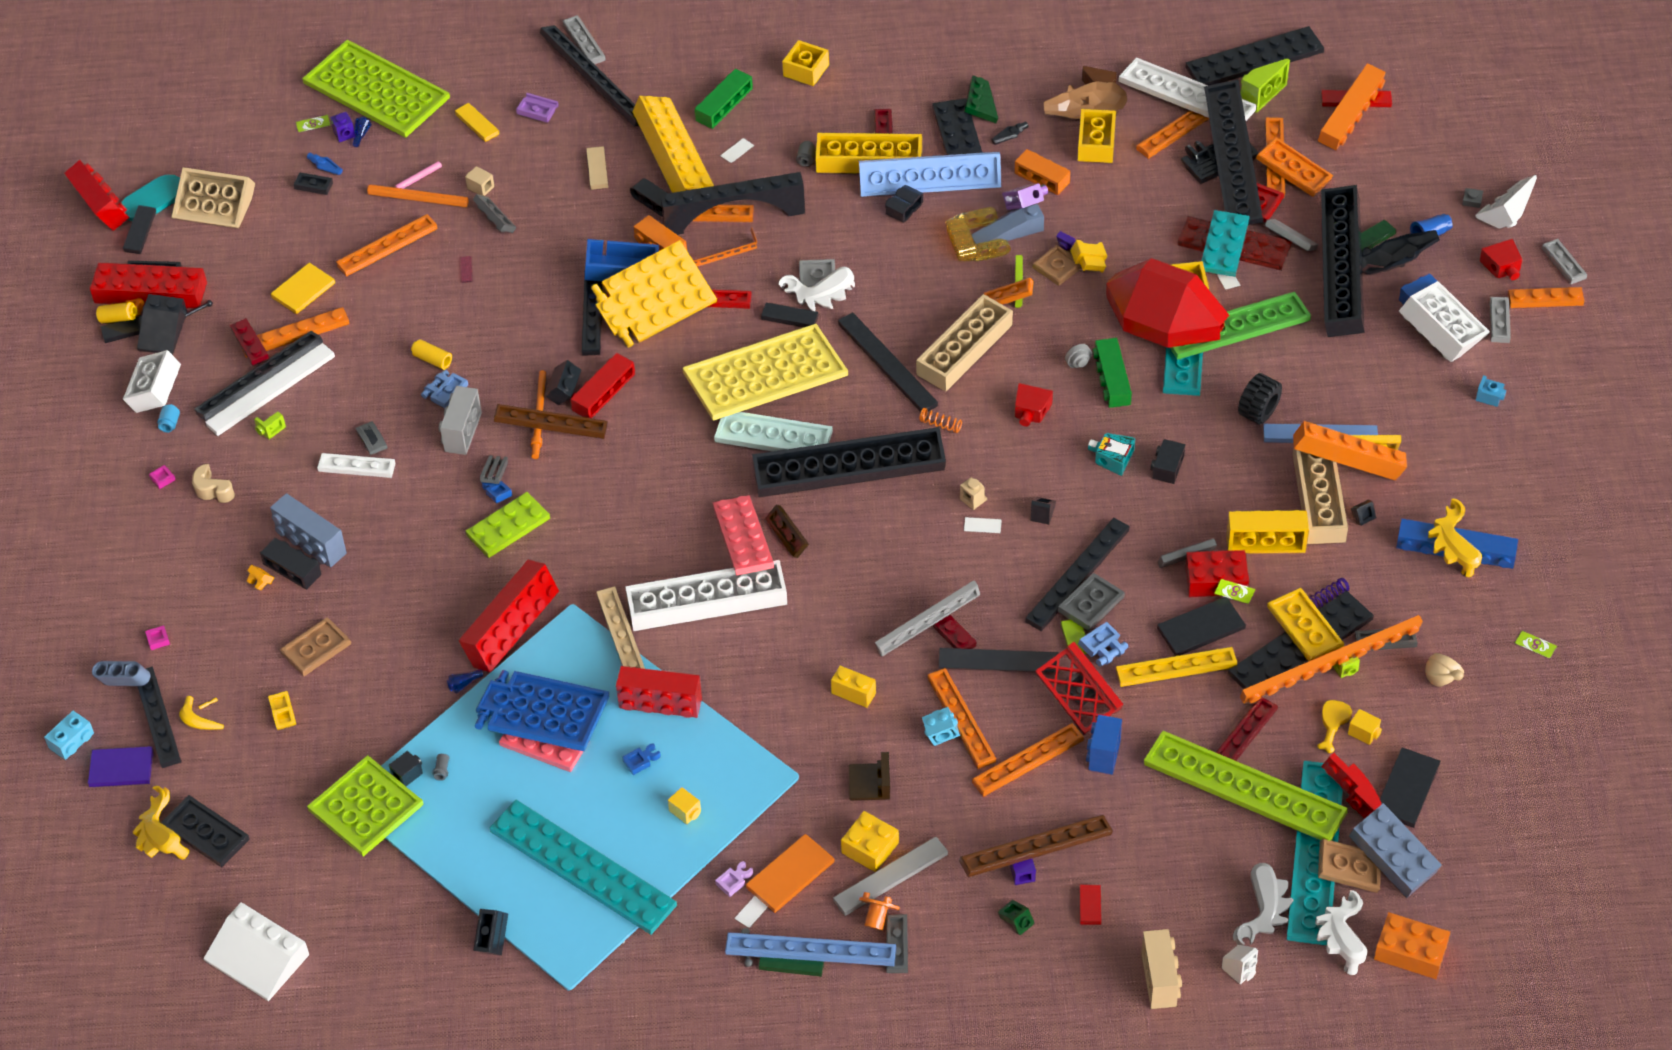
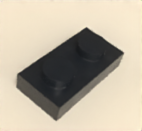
M300 172L293 185L296 190L327 195L333 185V179Z

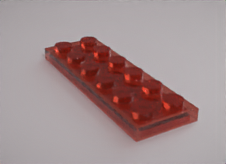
M1188 216L1178 239V246L1204 252L1211 221ZM1247 230L1239 261L1282 271L1292 242L1287 239Z

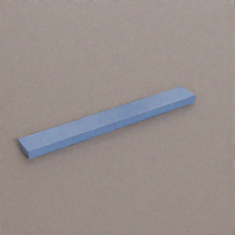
M728 932L725 953L726 955L894 966L896 944Z

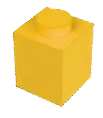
M1359 709L1350 722L1348 735L1370 745L1373 739L1377 740L1381 734V719Z
M683 787L668 799L669 811L685 824L695 820L701 812L700 800Z

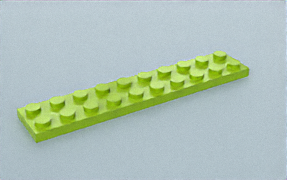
M1162 731L1144 759V765L1319 840H1332L1348 813V808L1166 731Z

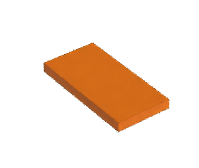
M1277 137L1258 153L1256 157L1258 161L1312 197L1333 177L1332 174Z
M804 834L746 884V888L776 913L831 866L835 859L807 834Z

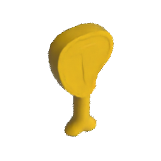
M1336 700L1326 701L1322 709V722L1327 729L1325 740L1317 744L1318 749H1323L1329 754L1334 752L1332 741L1335 732L1339 726L1347 723L1352 716V709L1348 704Z

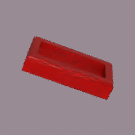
M1080 885V925H1101V885Z

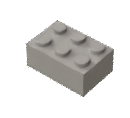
M456 386L454 392L450 394L449 406L445 407L444 419L439 423L441 444L444 445L445 452L467 455L482 414L478 389Z

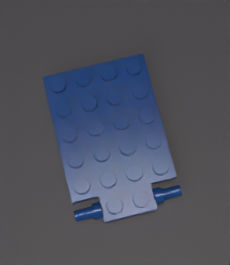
M502 670L499 678H496L495 681L491 680L476 708V713H478V719L475 723L476 729L481 730L484 723L492 716L488 723L489 731L583 752L609 699V691L514 671L508 684H506V679L509 672L506 670Z

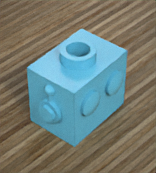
M948 707L936 710L922 717L925 735L928 736L934 746L960 736L957 727L958 721L954 718V713Z

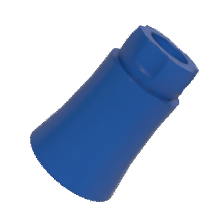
M1441 214L1425 220L1415 221L1410 225V233L1436 230L1439 236L1452 229V219L1449 215Z

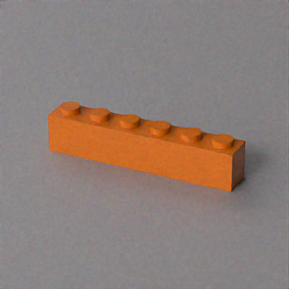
M1368 63L1322 128L1318 142L1334 150H1337L1340 145H1344L1347 134H1351L1355 128V122L1359 123L1363 115L1362 112L1368 110L1371 103L1369 101H1374L1378 94L1377 90L1383 88L1386 82L1384 79L1385 71Z
M1303 421L1293 434L1295 450L1396 481L1407 468L1405 452L1310 422Z

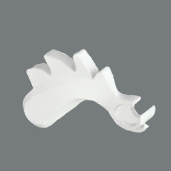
M840 267L812 287L803 285L793 275L782 277L779 285L784 289L785 285L788 284V288L784 291L786 293H796L800 305L806 302L809 308L815 311V303L824 308L833 309L831 299L835 301L845 300L844 290H852L851 285L855 287V282L853 281V272L847 267Z
M1350 890L1348 901L1343 896L1340 907H1327L1325 914L1318 916L1315 922L1316 925H1323L1319 930L1317 941L1328 940L1327 953L1340 954L1346 960L1344 971H1347L1349 975L1357 973L1358 965L1363 963L1367 956L1366 947L1345 922L1347 918L1357 914L1363 905L1359 894L1353 890Z

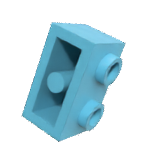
M72 711L44 738L48 748L66 760L84 742L88 741L94 732L88 720Z

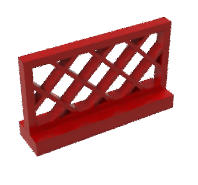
M1072 642L1065 650L1035 671L1084 735L1091 730L1092 724L1085 728L1080 722L1081 715L1093 716L1092 723L1097 722V720L1095 721V717H1098L1096 713L1097 703L1105 704L1110 710L1105 714L1099 715L1110 717L1122 709V701L1075 642ZM1066 655L1071 661L1070 668L1059 666V659ZM1047 668L1056 669L1055 679L1046 678L1042 672ZM1058 670L1070 671L1069 681L1057 680ZM1072 672L1081 673L1083 683L1071 682ZM1056 683L1068 685L1067 695L1058 694ZM1070 685L1082 687L1081 697L1069 695ZM1084 688L1093 689L1096 692L1095 699L1083 698ZM1069 699L1080 701L1079 711L1069 708ZM1083 701L1094 703L1093 713L1082 711Z

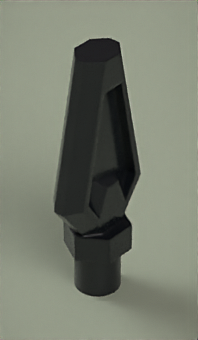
M1024 121L1015 126H1007L991 139L992 143L996 145L1017 138L1019 133L1029 127L1028 123Z

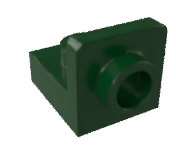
M1011 900L998 911L999 917L1013 925L1018 935H1022L1034 925L1029 908L1015 900Z

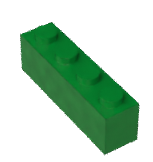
M735 68L696 106V121L713 129L753 89L752 76Z
M1118 339L1095 340V348H1092L1093 359H1097L1096 371L1101 375L1099 376L1100 386L1104 387V401L1108 402L1109 408L1131 405L1132 392Z

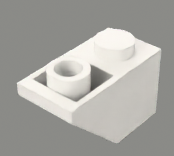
M1237 945L1223 957L1222 969L1239 984L1245 980L1249 981L1256 973L1258 950L1254 947Z

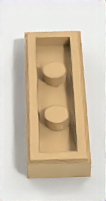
M604 146L587 148L591 190L608 188Z

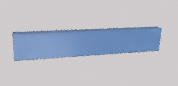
M1264 424V442L1293 443V434L1301 424ZM1316 424L1348 435H1378L1377 425Z

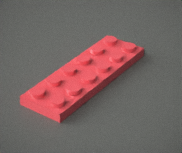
M750 495L713 502V509L736 576L774 568V562Z

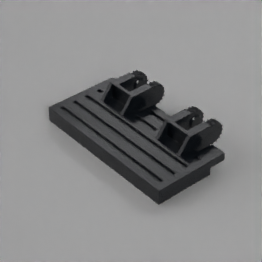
M1200 141L1194 142L1195 149L1191 145L1185 146L1187 156L1182 157L1181 161L1200 184L1219 176L1214 143L1205 147ZM1250 144L1252 159L1255 160L1259 152Z

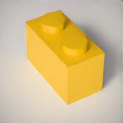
M840 665L831 679V692L838 697L867 708L876 694V680Z

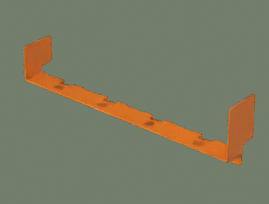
M751 227L750 231L754 243L694 260L697 262L695 263L696 266L757 249V240L753 228Z

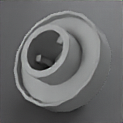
M1086 344L1076 345L1066 353L1065 361L1071 368L1084 367L1090 360L1092 351Z

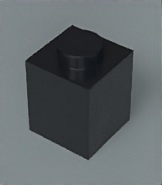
M406 751L389 764L391 775L405 786H408L423 774L422 761L417 755L413 756L409 751Z

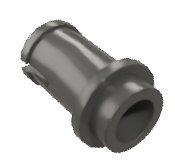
M438 754L436 766L432 774L436 780L443 781L449 773L447 767L450 757L446 754Z

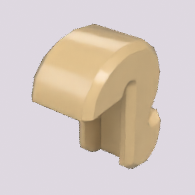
M209 464L201 465L194 471L192 485L199 498L211 500L217 497L220 503L229 502L234 498L235 493L230 480L211 479Z

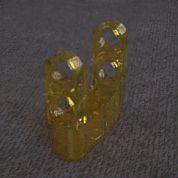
M993 207L964 212L946 220L947 233L959 261H982L1007 255L1011 251L1009 242L1004 239L975 244L969 229L986 226L995 221L997 213ZM993 214L991 217L985 218L987 215ZM989 249L987 252L981 253L983 250Z

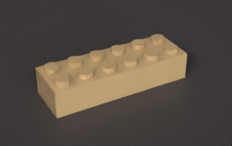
M983 294L916 360L917 375L946 392L1012 326L1013 310Z
M1293 447V460L1301 510L1307 511L1309 531L1307 544L1346 542L1348 525L1337 462L1295 450Z

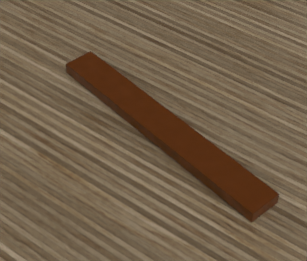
M1100 815L961 856L959 862L966 875L971 877L1111 835L1113 830L1105 816Z

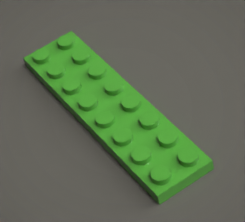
M1291 292L1227 311L1230 316L1224 321V328L1220 332V340L1170 347L1178 360L1310 321L1311 314L1297 294Z

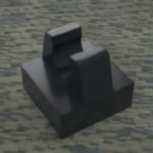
M1369 499L1351 508L1352 515L1360 526L1377 518L1373 501Z

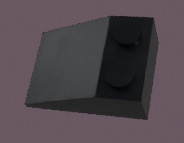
M148 294L143 309L137 345L138 351L159 353L168 350L173 355L187 314L184 299Z

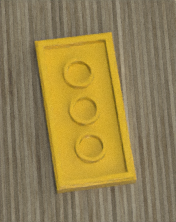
M1302 588L1267 603V608L1308 661L1344 647V642Z

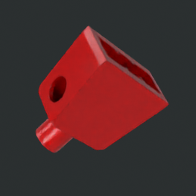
M1513 239L1482 248L1479 261L1496 278L1508 276L1514 281L1520 277L1519 271L1521 269L1522 257Z
M1018 384L1015 417L1020 419V425L1028 427L1031 422L1040 423L1053 403V391L1026 384Z

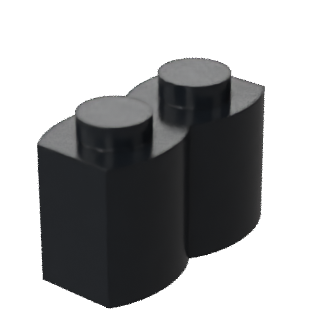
M908 185L902 186L892 198L886 201V214L903 223L906 222L913 212L917 211L922 205L923 193Z

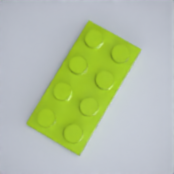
M526 492L466 530V536L490 558L548 521L550 514Z

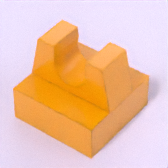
M252 564L247 570L250 573L247 582L254 584L257 580L255 588L262 590L267 583L271 584L274 580L272 575Z

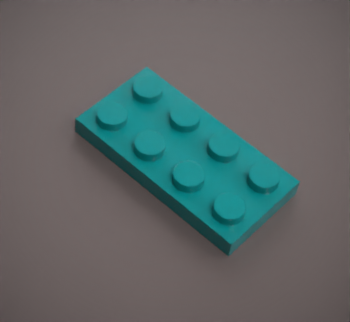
M1214 210L1202 257L1205 272L1236 277L1250 216Z

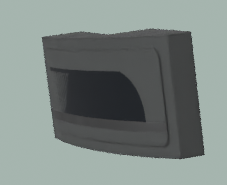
M373 421L355 428L357 435L363 441L364 447L370 455L388 448Z

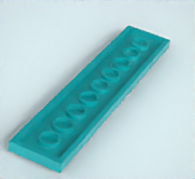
M1304 761L1301 789L1341 805L1343 789L1321 767L1323 763ZM1339 828L1331 841L1338 842ZM1297 830L1291 887L1293 902L1289 908L1287 940L1327 946L1328 940L1317 941L1319 930L1323 925H1316L1315 922L1318 916L1325 914L1327 907H1333L1335 882L1318 878L1321 840Z
M515 800L489 827L491 833L650 935L653 934L677 906V901L518 800Z

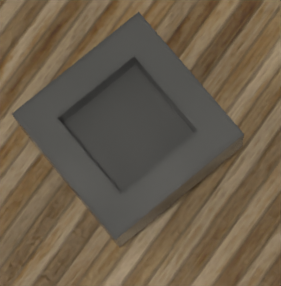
M1466 188L1462 205L1480 208L1483 191Z

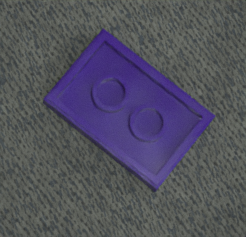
M134 747L92 750L88 779L89 787L150 784L153 748Z

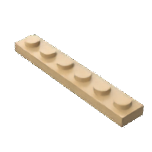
M611 587L597 591V598L622 666L645 669L616 588Z

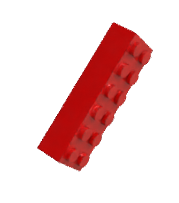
M98 262L90 291L96 304L126 303L128 300L142 299L144 301L143 306H145L148 294L182 298L186 308L195 309L201 305L207 280L203 268Z
M528 559L458 640L473 668L491 673L557 595L559 589L544 563Z

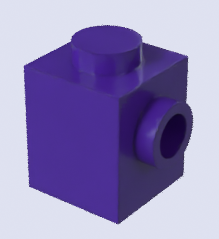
M347 112L330 117L333 132L339 143L355 137L353 122Z

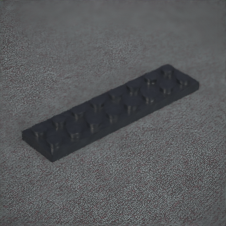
M1310 26L1186 62L1185 67L1193 80L1210 86L1243 77L1253 69L1284 59H1289L1291 63L1324 53V46Z
M1345 591L1318 609L1342 641L1371 622L1374 617L1348 591ZM1284 632L1229 669L1228 675L1243 689H1246L1309 661L1287 632Z

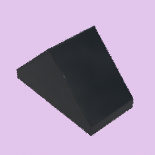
M1041 497L1033 499L1031 502V521L1049 525L1056 500Z

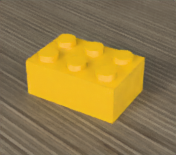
M1081 109L1078 161L1113 163L1116 111Z

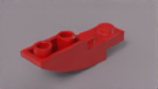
M1335 753L1331 754L1321 767L1349 794L1346 801L1364 819L1382 805L1375 789L1354 763L1348 767Z

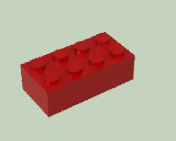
M81 160L77 161L64 174L95 215L115 231L130 218L126 214L127 208L121 202L118 203L120 199L114 192L110 193V190H112L105 181L102 182L104 178L97 171L94 173L95 170L89 163L84 164Z
M627 666L620 667L616 683L619 708L646 713L654 712L664 715L698 718L702 701L700 675Z

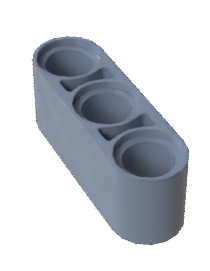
M100 661L92 668V675L107 686H143L150 679V672L135 661Z

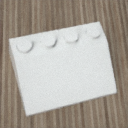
M1438 281L1410 296L1399 310L1403 317L1419 333L1423 334L1430 344L1436 347L1443 357L1450 362L1461 357L1490 332Z
M241 902L225 920L206 953L204 961L269 1001L309 956L305 941Z

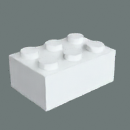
M168 350L140 357L123 400L136 413L165 406L181 364Z

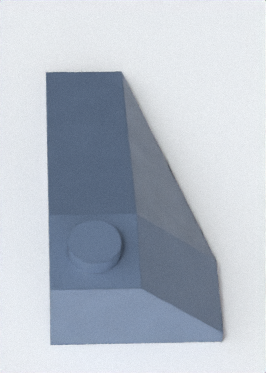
M1038 204L1021 209H1013L973 233L971 238L976 248L981 249L1044 231V215Z

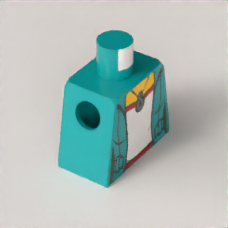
M1106 433L1101 442L1091 439L1088 450L1096 453L1095 463L1122 476L1135 450V438Z

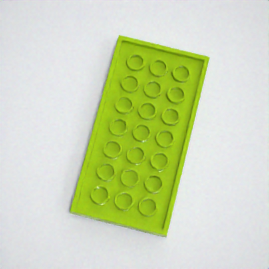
M349 40L341 44L302 78L303 83L405 138L450 98L449 92Z

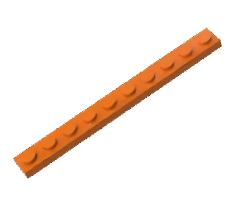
M1417 615L1242 690L1240 699L1243 704L1249 701L1254 703L1263 695L1268 694L1270 696L1284 686L1289 688L1295 685L1298 680H1308L1320 671L1321 673L1327 672L1332 666L1336 664L1341 665L1352 657H1362L1371 649L1378 650L1385 643L1390 641L1395 643L1406 634L1411 636L1417 633L1423 621Z

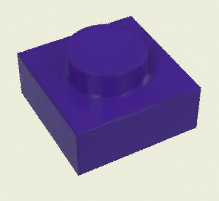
M1062 231L1056 236L1058 245L1066 251L1071 250L1075 243V238Z

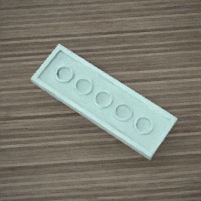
M738 412L720 419L714 439L717 443L778 451L829 443L833 430L832 426Z

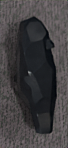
M1431 230L1405 234L1385 240L1372 249L1365 247L1362 253V269L1368 264L1382 266L1383 268L1369 267L1366 271H1362V273L1374 275L1397 267H1404L1405 264L1415 260L1425 249L1440 240L1437 231Z

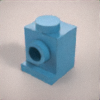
M1483 375L1476 401L1498 407L1500 400L1504 401L1507 392L1504 389L1505 384L1489 380L1487 376Z

